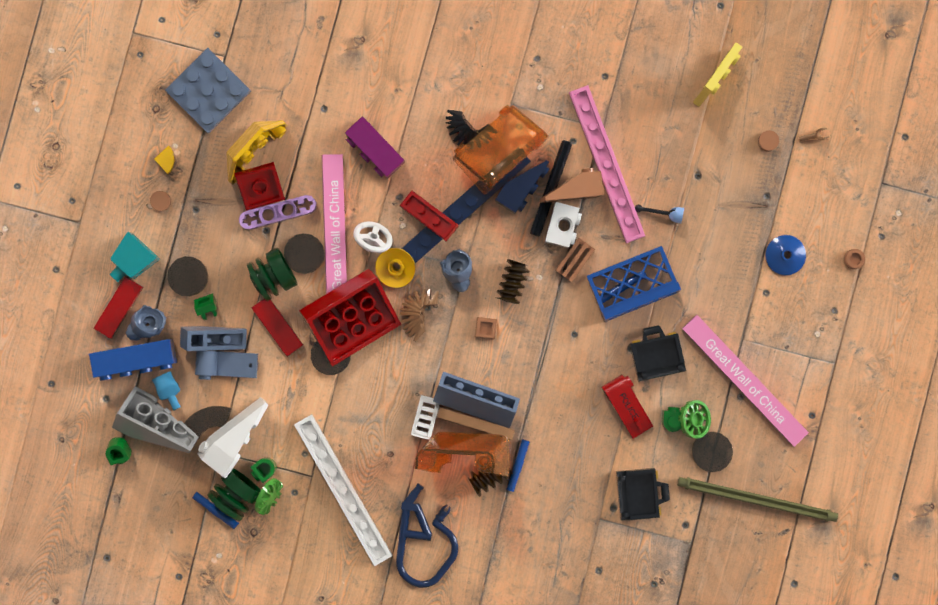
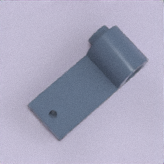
M196 351L195 375H199V379L211 380V376L257 378L258 354Z

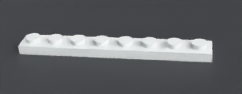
M311 414L294 424L373 565L376 566L392 557V553L314 416Z

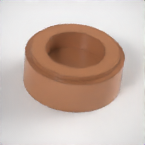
M765 131L759 136L758 145L764 151H772L779 145V136L774 131Z
M156 191L150 198V204L157 211H165L171 205V197L164 191Z
M851 249L844 255V264L850 269H859L865 263V255L859 249Z

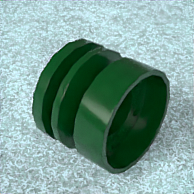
M279 248L266 253L267 264H264L260 258H256L259 268H256L253 262L247 263L250 279L256 290L266 301L272 299L269 292L270 289L275 296L279 295L277 285L280 284L285 291L298 285L290 266Z
M233 468L226 478L221 477L226 486L215 484L214 489L216 491L211 490L207 496L221 512L235 520L241 521L244 517L242 512L247 513L249 511L248 506L244 502L247 501L255 504L261 489L248 477Z

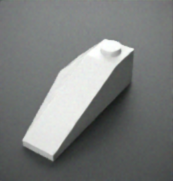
M261 397L199 446L197 454L201 460L222 477L226 478L241 456L238 454L243 444H248L251 428L257 427L268 407L266 401Z

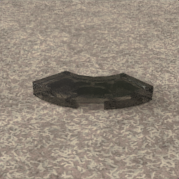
M226 406L207 407L191 415L184 424L199 437V440L203 432L209 428L224 426L228 421L232 408Z

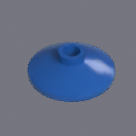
M781 235L774 238L768 244L765 258L768 266L775 273L791 275L803 267L806 260V250L802 242L796 237ZM785 251L790 252V258L784 257Z

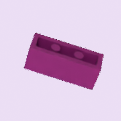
M363 116L345 132L348 137L345 140L353 148L357 146L362 151L359 155L367 163L371 161L376 166L374 170L381 178L385 175L388 179L405 163V160Z

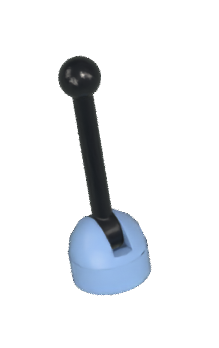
M639 204L635 206L636 212L644 211L668 215L672 222L682 223L684 212L682 207H674L670 211L645 208Z

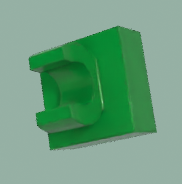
M213 293L194 300L195 312L197 316L201 315L204 320H207L206 313L212 312L214 317L217 316L216 299Z

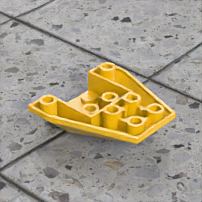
M283 120L253 122L226 152L228 181L232 185L237 183L234 173L246 170L242 165L244 163L247 165L254 158L253 153L258 148L262 149L267 144L268 136L275 140L276 138L280 139L287 130L285 128L288 125Z

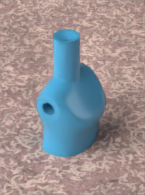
M171 371L152 379L160 400L168 399L173 411L180 408L181 406L176 395L181 389L173 378Z

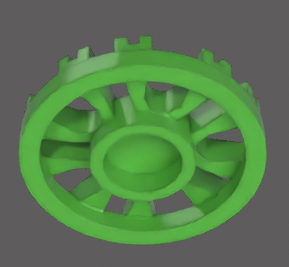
M688 401L684 407H681V416L678 417L680 418L678 421H681V431L689 438H702L707 434L711 425L710 411L702 401Z
M273 478L264 485L255 503V511L257 513L265 515L270 512L271 506L275 507V503L277 504L275 499L280 498L282 494L279 492L283 488L282 482Z

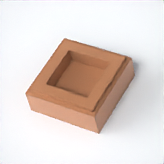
M477 317L475 337L495 339L497 319Z

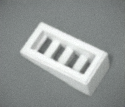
M421 395L411 435L428 440L431 439L440 405L433 402L434 398ZM423 402L433 404L435 408L425 407ZM421 410L433 413L432 417L421 414ZM419 418L431 421L430 425L418 422ZM417 426L429 429L428 433L416 430Z

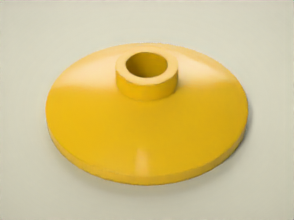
M390 248L382 252L377 258L375 265L376 274L380 281L393 288H400L410 283L416 270L415 262L411 255L400 248ZM394 263H398L400 269H396Z

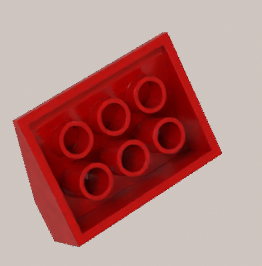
M370 269L365 270L299 310L332 367L402 325L378 278Z

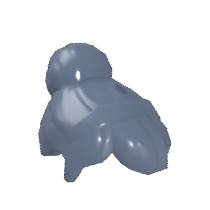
M461 249L453 250L446 256V259L440 262L444 277L451 282L453 289L458 292H464L470 285L469 277L472 272V260Z
M143 305L141 309L132 315L131 324L127 327L126 335L130 340L135 341L159 335L165 327L167 317L162 311Z

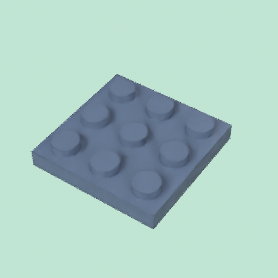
M209 48L165 89L208 134L251 92Z

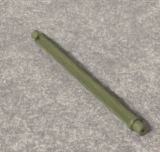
M679 477L677 486L685 487L687 490H695L817 518L826 522H837L838 513L831 512L828 509L825 510L690 479L689 477L687 479Z

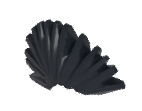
M447 110L448 113L453 115L446 116L447 120H451L446 122V124H451L447 126V129L455 128L449 133V136L459 132L453 141L454 143L458 141L457 145L459 146L464 140L461 148H464L466 145L468 150L471 145V150H474V143L476 142L480 149L482 148L480 139L488 145V140L493 141L488 133L498 134L489 124L480 130H475L466 120L462 111Z

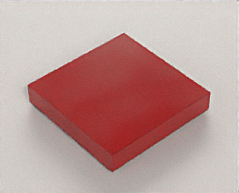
M274 162L234 173L246 211L285 200Z

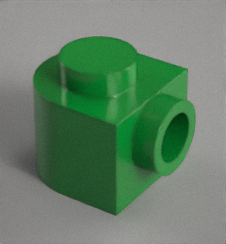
M668 407V411L662 410V425L666 430L677 432L682 428L681 421H678L680 419L678 417L681 416L680 408Z
M115 437L109 441L105 455L110 465L123 464L130 459L132 450L125 439Z
M262 458L250 467L253 470L251 474L256 481L259 482L261 480L264 483L275 474L277 469L276 463L271 458Z

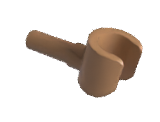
M820 128L815 133L799 136V140L828 139L829 136L823 138L820 135V132L827 130V128Z

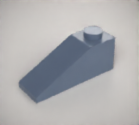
M184 326L180 330V347L186 351L246 349L247 329Z

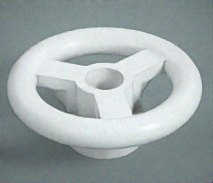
M362 222L354 229L355 241L368 252L382 253L392 246L393 238L391 233L379 223ZM363 228H373L372 232L368 234H359ZM379 231L385 235L387 239L386 244L379 239Z

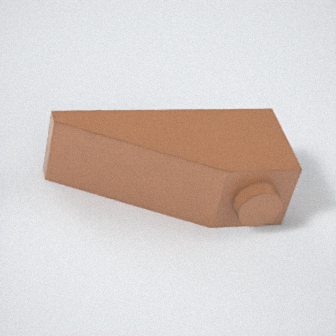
M594 168L582 169V173L573 176L540 198V203L603 196L601 171H594Z

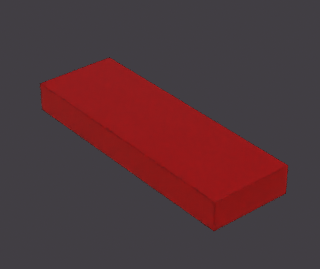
M413 190L399 205L404 211L445 242L448 241L459 227L457 223Z
M124 277L93 329L112 339L144 287L128 277Z
M262 299L251 307L287 357L304 345L272 300L266 301Z

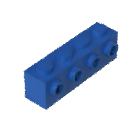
M173 339L89 353L93 378L99 377L100 381L112 379L113 374H120V377L130 376L132 371L140 370V374L152 372V367L160 366V370L172 368V364L177 363Z

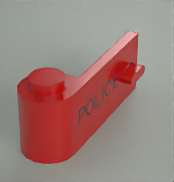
M621 374L601 388L634 439L652 428L653 424L631 388L634 386L631 379Z

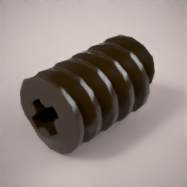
M507 259L511 266L504 268L509 274H502V278L506 282L499 283L504 289L497 290V293L501 296L497 297V299L512 304H520V301L515 297L522 296L518 289H524L525 286L520 282L527 281L523 273H530V270L526 268V264Z
M499 455V463L492 459V467L485 463V471L478 467V475L471 471V479L469 481L479 497L482 495L481 489L487 493L489 491L488 485L495 488V481L502 484V477L509 480V473L513 474L502 455Z

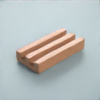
M578 238L555 271L572 282L595 249ZM581 244L582 248L563 272L561 270L577 246ZM588 249V253L570 277L568 275L569 271L584 250Z

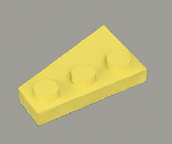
M735 43L715 70V73L693 101L695 105L700 107L710 93L714 95L721 86L718 83L719 80H725L731 71L728 68L730 64L734 66L741 57L738 54L742 49L741 45Z

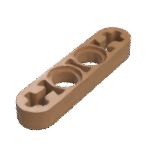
M439 408L437 418L504 439H513L515 430L448 409Z

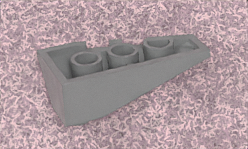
M135 386L117 412L112 428L135 439L190 453L199 437L182 421H177L171 415V411L168 408L164 409L157 403V398Z

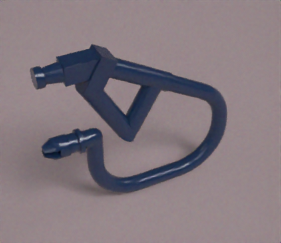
M417 483L407 498L402 501L396 566L400 576L407 583L418 588H426L439 582L454 563L458 555V541L454 533L441 523L450 513L451 507L449 506L446 511L444 509L448 505H445L435 515L436 517L432 525L450 540V556L435 576L429 580H416L405 571L403 559L406 539L431 541L432 536L420 504L414 503L421 490L424 489L419 483ZM410 511L415 512L422 532L408 530Z

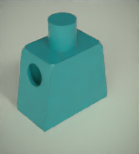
M127 232L110 258L117 265L110 273V276L117 282L125 275L135 279L158 262L160 258L133 233Z

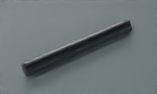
M563 140L561 142L543 196L558 187L572 143ZM552 202L540 203L530 231L531 235L537 237L541 235Z

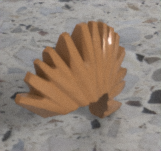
M423 289L421 297L418 291H415L416 300L409 295L408 298L410 300H404L408 304L402 303V305L408 308H401L400 310L404 312H400V316H409V318L401 321V323H409L403 327V330L408 329L405 333H409V338L415 335L413 340L415 342L426 331L424 326L425 308L438 305L439 291H436L432 297L431 289H428L427 293L426 289Z

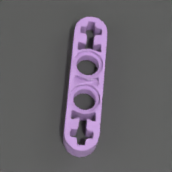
M300 196L245 211L240 215L239 223L248 230L311 214L316 210L317 203L312 196ZM306 199L309 202H313L310 210L302 207L299 208L301 212L297 213V207L294 202L298 201V205L304 204ZM286 204L293 206V213L288 216L282 212V208ZM267 209L272 210L274 213V217L270 221H266L263 218V212ZM259 212V219L262 223L258 224V220L251 221L249 226L243 220L246 219V215H249L251 218L257 217L255 213Z

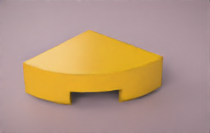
M169 145L154 158L167 174H170L173 170L175 161L174 152Z

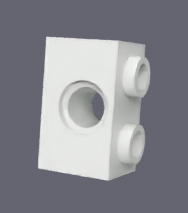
M555 202L545 243L569 248L570 244L574 245L577 233L573 232L574 227L579 225L582 216L581 213H578V207ZM562 220L569 223V230L561 231L558 227L559 222Z

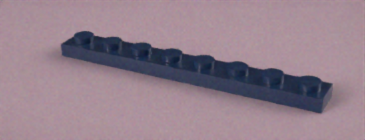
M517 146L442 213L459 226L500 190L506 182L510 181L531 162L530 159ZM425 227L401 249L408 252L416 264L443 239Z

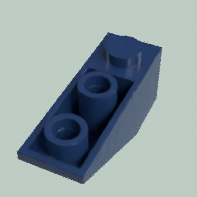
M546 160L506 182L496 197L495 202L514 214L517 211L522 212L527 204L525 198L528 194L533 195L539 186L536 184L539 177L544 178L550 168L547 167L549 161Z

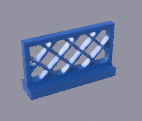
M662 246L587 276L604 322L681 291V287L674 276ZM658 252L662 257L660 267L649 262L651 255ZM639 261L645 264L641 274L630 270L633 262ZM647 265L658 269L655 279L643 275ZM618 268L626 271L622 282L611 277L613 271ZM660 270L669 274L670 282L663 284L656 281ZM628 272L639 276L636 287L624 283ZM598 276L606 278L607 282L604 289L596 287L593 278ZM641 278L653 282L650 290L643 291L638 289ZM609 280L621 284L617 295L606 291ZM623 285L634 290L632 296L628 299L619 296ZM604 293L615 297L613 304L605 308L601 301Z

